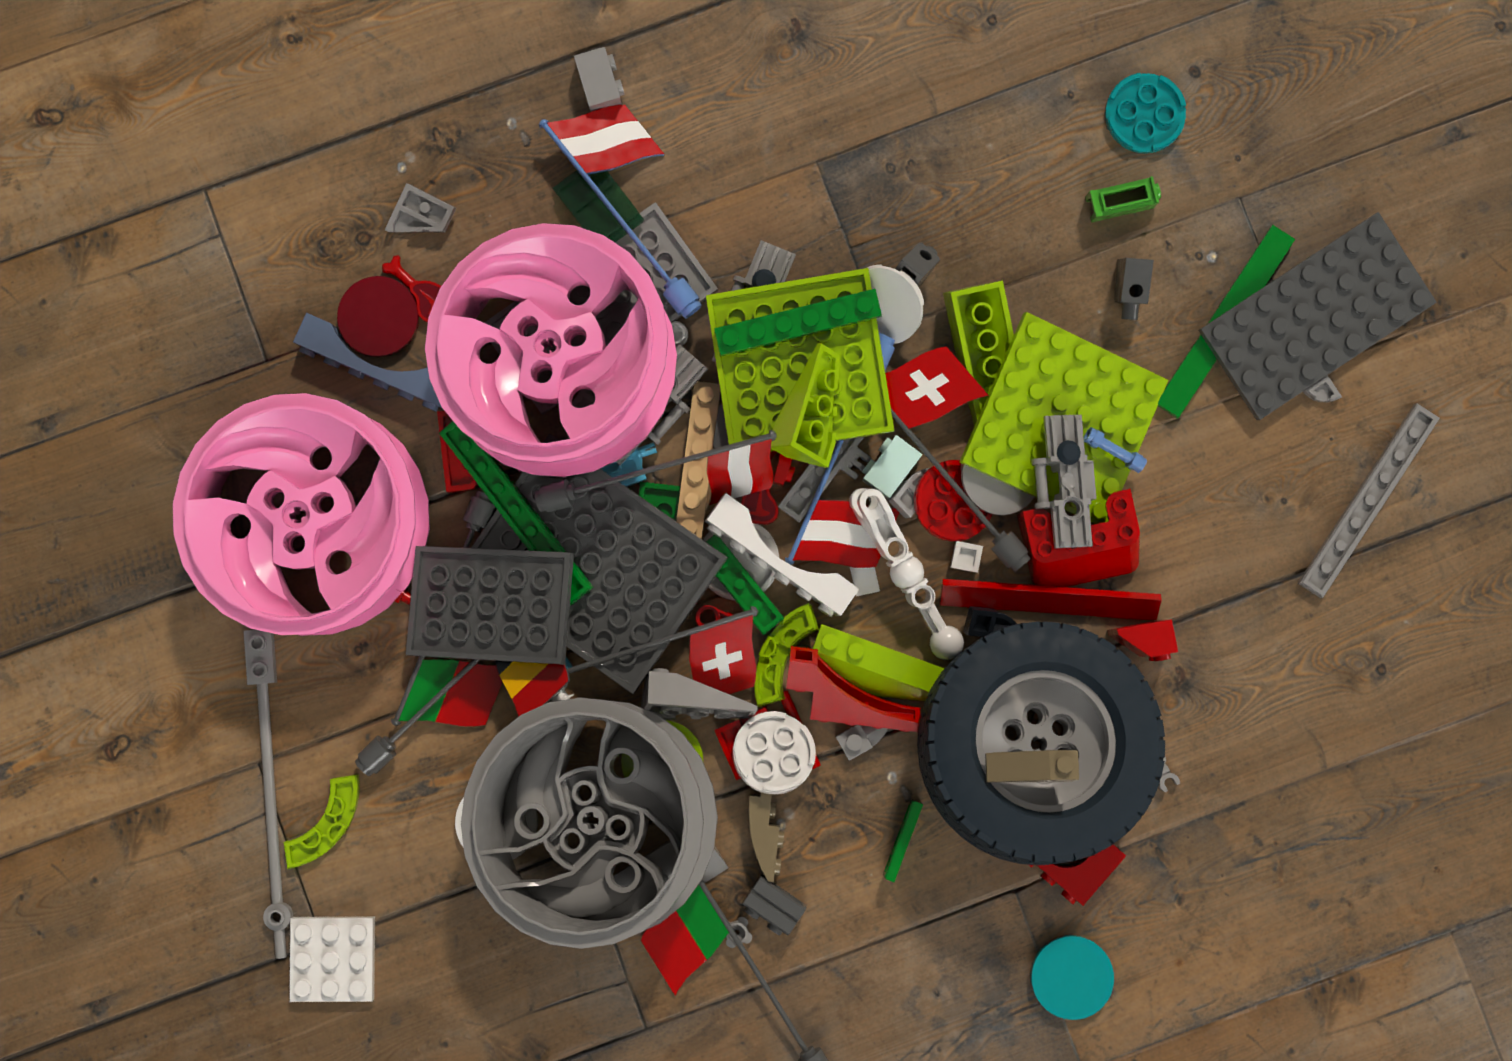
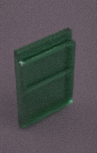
M577 170L553 187L555 193L583 229L604 235L614 243L628 234ZM608 171L588 174L631 230H634L645 221Z

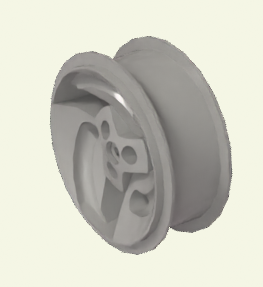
M574 698L549 702L524 713L495 735L477 760L464 793L461 830L465 858L476 886L496 913L520 932L545 943L584 949L613 945L660 924L684 905L703 879L715 847L718 815L713 784L702 758L682 732L658 714L644 710L631 703ZM591 720L605 721L606 727L601 739L598 766L580 767L565 773L574 744L579 738L586 722ZM625 753L633 759L634 769L628 777L621 778L616 775L613 766L616 758ZM582 785H588L592 790V796L588 801H584L580 796ZM529 809H536L543 816V827L537 833L528 828L525 813ZM594 816L599 819V822L597 824L589 822V817ZM649 818L669 837L677 854V861L670 878L667 877L660 867L638 853L647 835ZM617 819L624 821L626 824V831L621 836H618L614 829V823ZM570 833H576L580 838V844L576 849H572L568 845V835ZM544 843L546 850L552 858L565 869L570 870V872L549 879L524 880L518 873L510 852L526 851ZM620 862L629 863L635 871L634 881L626 887L618 885L613 878L615 867Z

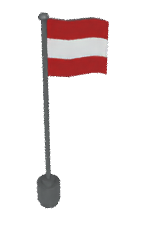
M769 430V434L577 488L573 483L570 484L567 479L541 486L540 490L535 491L536 505L541 512L547 511L548 513L574 506L580 492L707 457L706 471L711 489L709 505L718 503L725 493L732 498H737L770 489L774 476L770 459L771 443L777 438V434L775 431Z

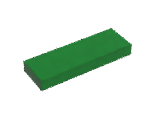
M912 799L909 802L883 872L886 880L895 882L923 807V804L917 800Z

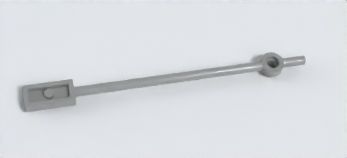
M245 630L244 644L247 685L257 684L272 904L264 911L263 920L265 925L274 931L275 958L280 959L287 957L285 928L290 925L293 911L287 903L283 902L268 692V683H277L275 643L273 633L260 630ZM274 912L281 915L280 922H276L273 919Z

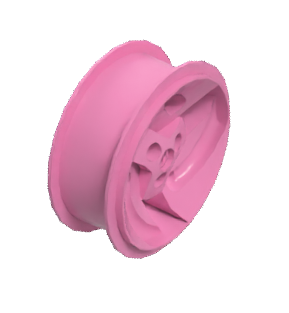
M546 223L511 229L483 242L457 264L441 286L428 317L425 343L429 379L442 408L459 429L472 438L482 450L502 464L531 475L568 477L594 472L622 459L647 438L664 414L674 387L677 351L673 328L650 276L628 251L604 235L575 225ZM580 285L589 287L590 297L585 304L574 305L570 302V293L575 287ZM623 290H628L637 298V302L629 313L626 323L606 346L604 334L595 316L614 302ZM504 298L521 302L509 312L503 320L500 329L476 320L490 299ZM534 325L538 327L533 335L525 337V330L529 326ZM583 335L586 337L582 345L572 346L571 342L575 336ZM489 342H495L501 347L500 356L492 364L483 363L479 357L481 348ZM552 344H554L555 347H556V350H555L554 352H552V351L550 350V353H548L547 350H546V348H547L549 345H550L551 348H552V347H553ZM549 370L552 372V376L547 382L539 383L538 377L542 371ZM581 389L591 390L595 394L594 404L584 408L574 407L572 399L575 393ZM522 395L539 403H559L560 422L570 439L540 443L530 427Z
M307 393L279 394L246 403L218 420L195 444L180 472L173 500L174 538L182 565L198 591L222 614L251 629L278 635L307 636L335 634L361 626L388 609L413 579L416 546H426L430 530L428 495L420 470L405 446L382 424L368 418L365 414L338 400ZM368 444L377 452L380 460L373 474L371 485L356 507L352 493L340 477L358 459L362 449ZM327 447L332 455L331 464L327 469L317 470L312 462L313 454L317 449ZM242 468L268 471L255 483L246 504L220 498L222 487L231 471ZM278 493H284L283 504L276 508L273 504L274 496ZM325 497H332L334 506L331 511L326 513L321 509V501ZM301 511L306 512V516L302 517L301 521L296 519V515H299ZM239 515H245L251 522L250 532L242 539L236 538L230 528L232 520ZM298 536H303L305 540V546L301 552H297L293 548V540ZM338 551H345L351 557V567L341 574H335L330 569V558ZM280 566L298 570L315 568L319 591L330 609L313 614L308 612L292 596Z

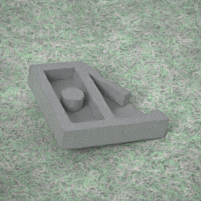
M406 183L385 231L446 232L456 207Z

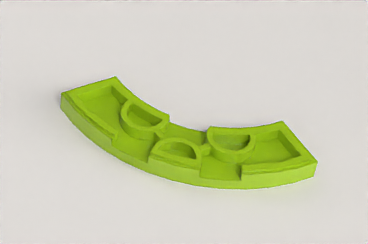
M807 603L786 615L763 643L759 653L760 657L754 685L757 707H763L785 699L783 675L790 656L791 646L796 647L806 636L819 630L811 604Z
M359 774L330 779L329 801L320 821L304 835L284 842L287 869L302 866L321 857L342 838L350 826L357 808L360 788Z

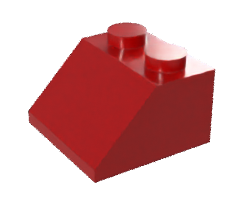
M1172 619L1151 621L1107 630L1111 638L1139 657H1148L1149 661L1171 659V653L1178 652Z

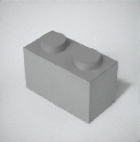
M605 47L575 55V62L590 111L608 106L622 105L620 96L625 94L621 80H615L612 71L617 70L613 54L607 55Z

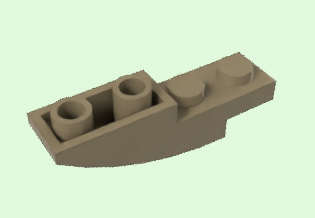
M761 792V795L750 794L749 798L751 839L761 870L768 882H774V875L780 876L781 859H776L777 848H783L784 832L779 831V824L769 823V819H775L776 803L771 802L772 794Z

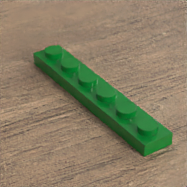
M871 289L714 328L722 357L882 317L876 289Z

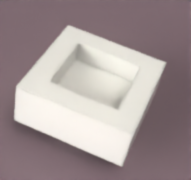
M955 541L950 568L978 573L983 546Z

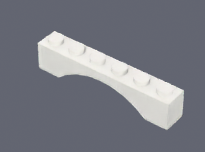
M727 493L721 497L704 521L709 525L707 529L719 538L724 535L731 541L729 545L741 554L744 551L753 556L751 561L764 570L766 567L770 568L775 572L774 578L786 586L788 583L797 588L796 593L806 601H810V599L820 604L818 609L829 617H832L833 614L841 616L859 590V588L838 573L821 574L808 572L793 567L781 560L759 537L752 523L749 509Z

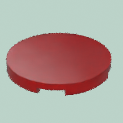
M948 460L939 463L964 492L960 460ZM935 466L930 467L921 476L915 488L914 508L919 522L927 532L938 539L955 542L967 540L977 535L986 527ZM980 510L987 520L990 521L992 514Z

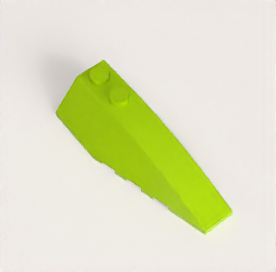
M1003 280L943 293L956 357L987 394L990 392L1014 336ZM981 397L968 402L974 426L987 397Z
M823 624L819 627L812 649H818V655L841 677L865 692L879 697L926 701L931 687L945 669Z

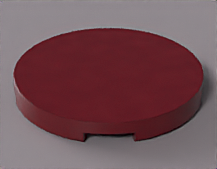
M372 276L354 283L344 293L338 306L337 322L341 335L356 351L370 357H388L403 349L413 340L419 326V315L413 295L403 284L389 277Z

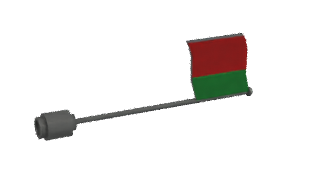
M480 491L476 492L475 497H471L462 519L467 521L465 527L470 528L463 548H469L475 531L481 533L482 528L486 527L496 511V507L487 495ZM419 656L395 718H391V723L398 726L402 723L401 721H409L470 662L453 659L424 660L425 657ZM476 664L417 721H433L462 727L486 725L503 682L499 676L497 666Z
M701 880L684 905L663 922L644 932L640 941L675 996L685 980L713 955L729 933L803 1050L799 1054L800 1059L798 1061H829L820 1047L814 1049L813 1046L807 1048L703 880Z

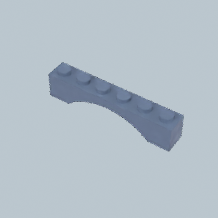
M305 314L293 343L300 346L299 352L314 358L315 354L325 357L323 362L337 369L340 365L350 368L348 373L362 380L366 375L374 379L372 384L382 389L388 390L389 386L399 390L397 395L412 401L416 397L423 401L422 406L437 412L438 408L443 409L430 382L428 368L401 372L373 366L352 352L343 340L337 327L311 314Z

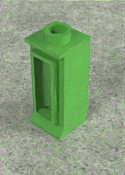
M1151 176L1150 178L1089 191L1085 199L1086 202L1091 201L1094 213L1090 217L1091 223L1155 208L1159 203V199H1161V190L1158 183L1155 184L1153 176ZM1140 188L1145 189L1146 199L1106 207L1105 196Z

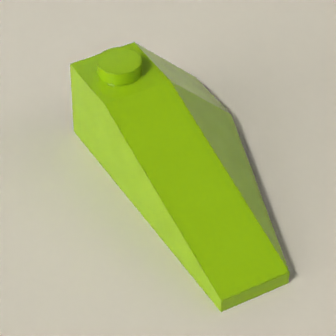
M817 343L775 421L773 431L776 432L777 438L772 441L771 449L787 458L828 468L836 443V433L832 431L833 416H837V407H834V391L838 389L840 355L822 343Z

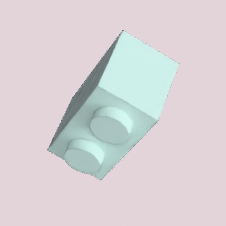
M897 435L893 440L887 438L878 450L882 453L876 462L871 459L862 471L866 475L862 481L871 488L879 490L887 500L922 456L919 451Z

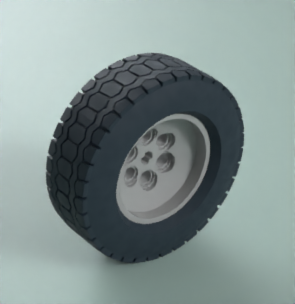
M1020 623L998 629L980 638L957 655L938 676L923 705L919 721L917 741L919 767L924 785L937 811L958 835L977 849L1001 860L1017 864L1048 865L1073 862L1095 855L1110 847L1125 836L1145 814L1152 802V798L1156 794L1160 783L1159 779L1162 777L1165 762L1163 761V758H1165L1163 719L1161 720L1160 718L1162 715L1157 700L1153 698L1155 695L1148 682L1143 679L1145 677L1121 650L1116 649V646L1102 637L1099 638L1098 635L1064 623ZM1029 710L1034 711L1038 716L1036 725L1029 723L1026 716ZM1054 722L1062 725L1063 734L1061 736L1053 732L1052 725ZM1006 727L1015 729L1017 734L1015 741L1006 738ZM1031 740H1039L1041 743V750H1033L1031 747ZM1058 749L1078 750L1079 780L1073 782H986L985 753Z

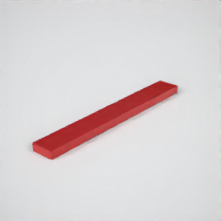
M953 579L942 580L940 606L968 608L973 606L997 610L1157 621L1162 602L1161 594Z

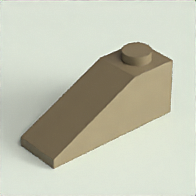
M1078 750L985 753L986 782H1073L1079 780Z

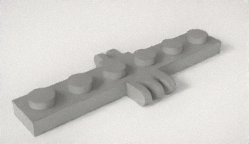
M864 437L843 441L822 493L839 470H842L852 479H857L859 475L851 470V467L854 466L858 470L863 471L865 466L858 462L857 459L860 457L867 463L872 459L857 447ZM809 464L778 507L800 523L809 510L826 468Z

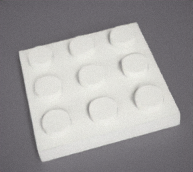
M375 916L290 918V1002H367L374 1000Z

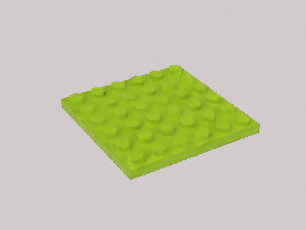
M868 268L706 295L729 445L769 434V430H773L778 415L817 343L824 344L840 355L838 389L834 391V407H837V416H833L832 431L836 433V441L894 432L876 318L722 357L714 328L871 290Z
M1025 312L1021 317L959 463L1037 498L1035 466H1032L1031 460L1046 458L1044 416L1082 415L1083 437L1086 431L1092 427L1103 432L1104 438L1128 452L1138 453L1157 409L1158 401L1169 380ZM1084 442L1087 460H1092L1094 464L1096 499L1091 501L1089 505L1091 524L1108 522L1105 508L1106 499L1110 494L1122 491L1130 469L1125 467L1126 463L1099 447L1092 448ZM1046 465L1048 499L1051 502L1054 501V495L1058 494L1060 490L1058 473L1051 471L1050 465ZM1073 502L1065 504V512L1075 515L1077 512L1076 505Z

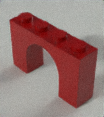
M1113 844L1095 855L1079 859L1071 864L1036 866L1043 871L1040 876L1051 886L1057 883L1064 889L1061 895L1074 905L1077 901L1084 906L1126 855Z

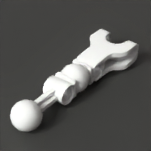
M856 489L849 498L850 506L881 556L888 560L886 564L890 567L892 582L901 588L902 593H906L907 602L918 608L932 632L930 638L932 652L942 660L955 658L962 652L964 646L963 636L957 628L946 626L934 604L935 592L930 586L926 585L928 582L927 578H923V565L918 558L913 556L912 552L908 551V544L895 521L889 504L879 490ZM867 498L870 501V506L868 508L866 506ZM896 541L899 545V551L896 555L891 556L888 552V546L891 542ZM923 588L926 597L924 601L917 603L915 594L919 589Z

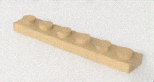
M697 381L694 385L685 457L713 449L721 393L720 384ZM707 457L684 463L676 522L701 539L709 487L706 471Z

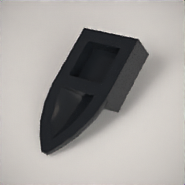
M969 606L963 632L968 636L984 637L998 629L1017 623L1011 617L992 608Z

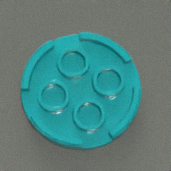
M1136 73L1120 81L1109 95L1105 107V121L1112 137L1122 147L1136 153H1154L1167 148L1182 132L1186 119V102L1180 89L1167 77L1150 73Z
M1064 935L1050 941L1038 951L1032 962L1030 980L1037 1000L1047 1011L1059 1018L1078 1020L1092 1016L1107 1003L1114 986V971L1109 957L1095 942L1078 935Z

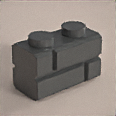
M762 874L758 877L742 902L746 906L744 911L756 920L759 917L769 922L767 927L779 936L782 932L789 935L807 908L803 902L777 884L768 882Z

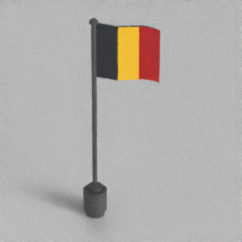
M473 659L391 738L376 736L358 753V758L355 760L357 767L367 776H371L373 773L377 774L396 756L394 750L396 745L394 742L480 660ZM495 661L499 676L515 704L518 717L547 704L570 682L566 664Z

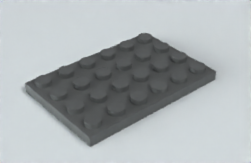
M416 546L406 655L565 665L574 554L568 552Z

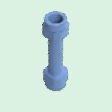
M1092 427L1086 431L1083 437L1087 445L1092 448L1099 447L1124 461L1126 463L1125 467L1137 473H1140L1147 463V459L1139 453L1128 452L1104 438L1103 432Z

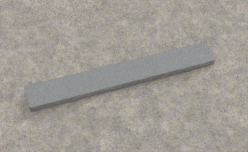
M1418 403L1412 406L1298 581L1299 585L1319 598L1324 597L1440 419L1438 416Z

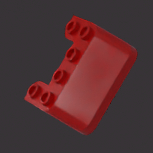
M1131 489L1117 491L1108 496L1105 503L1108 522L1091 525L1093 545L1091 547L1054 549L1052 519L1048 511L1045 509H1032L1017 514L1023 545L1028 549L1029 552L1027 554L1031 557L1027 563L1032 584L1068 587L1134 572L1139 565L1140 529Z

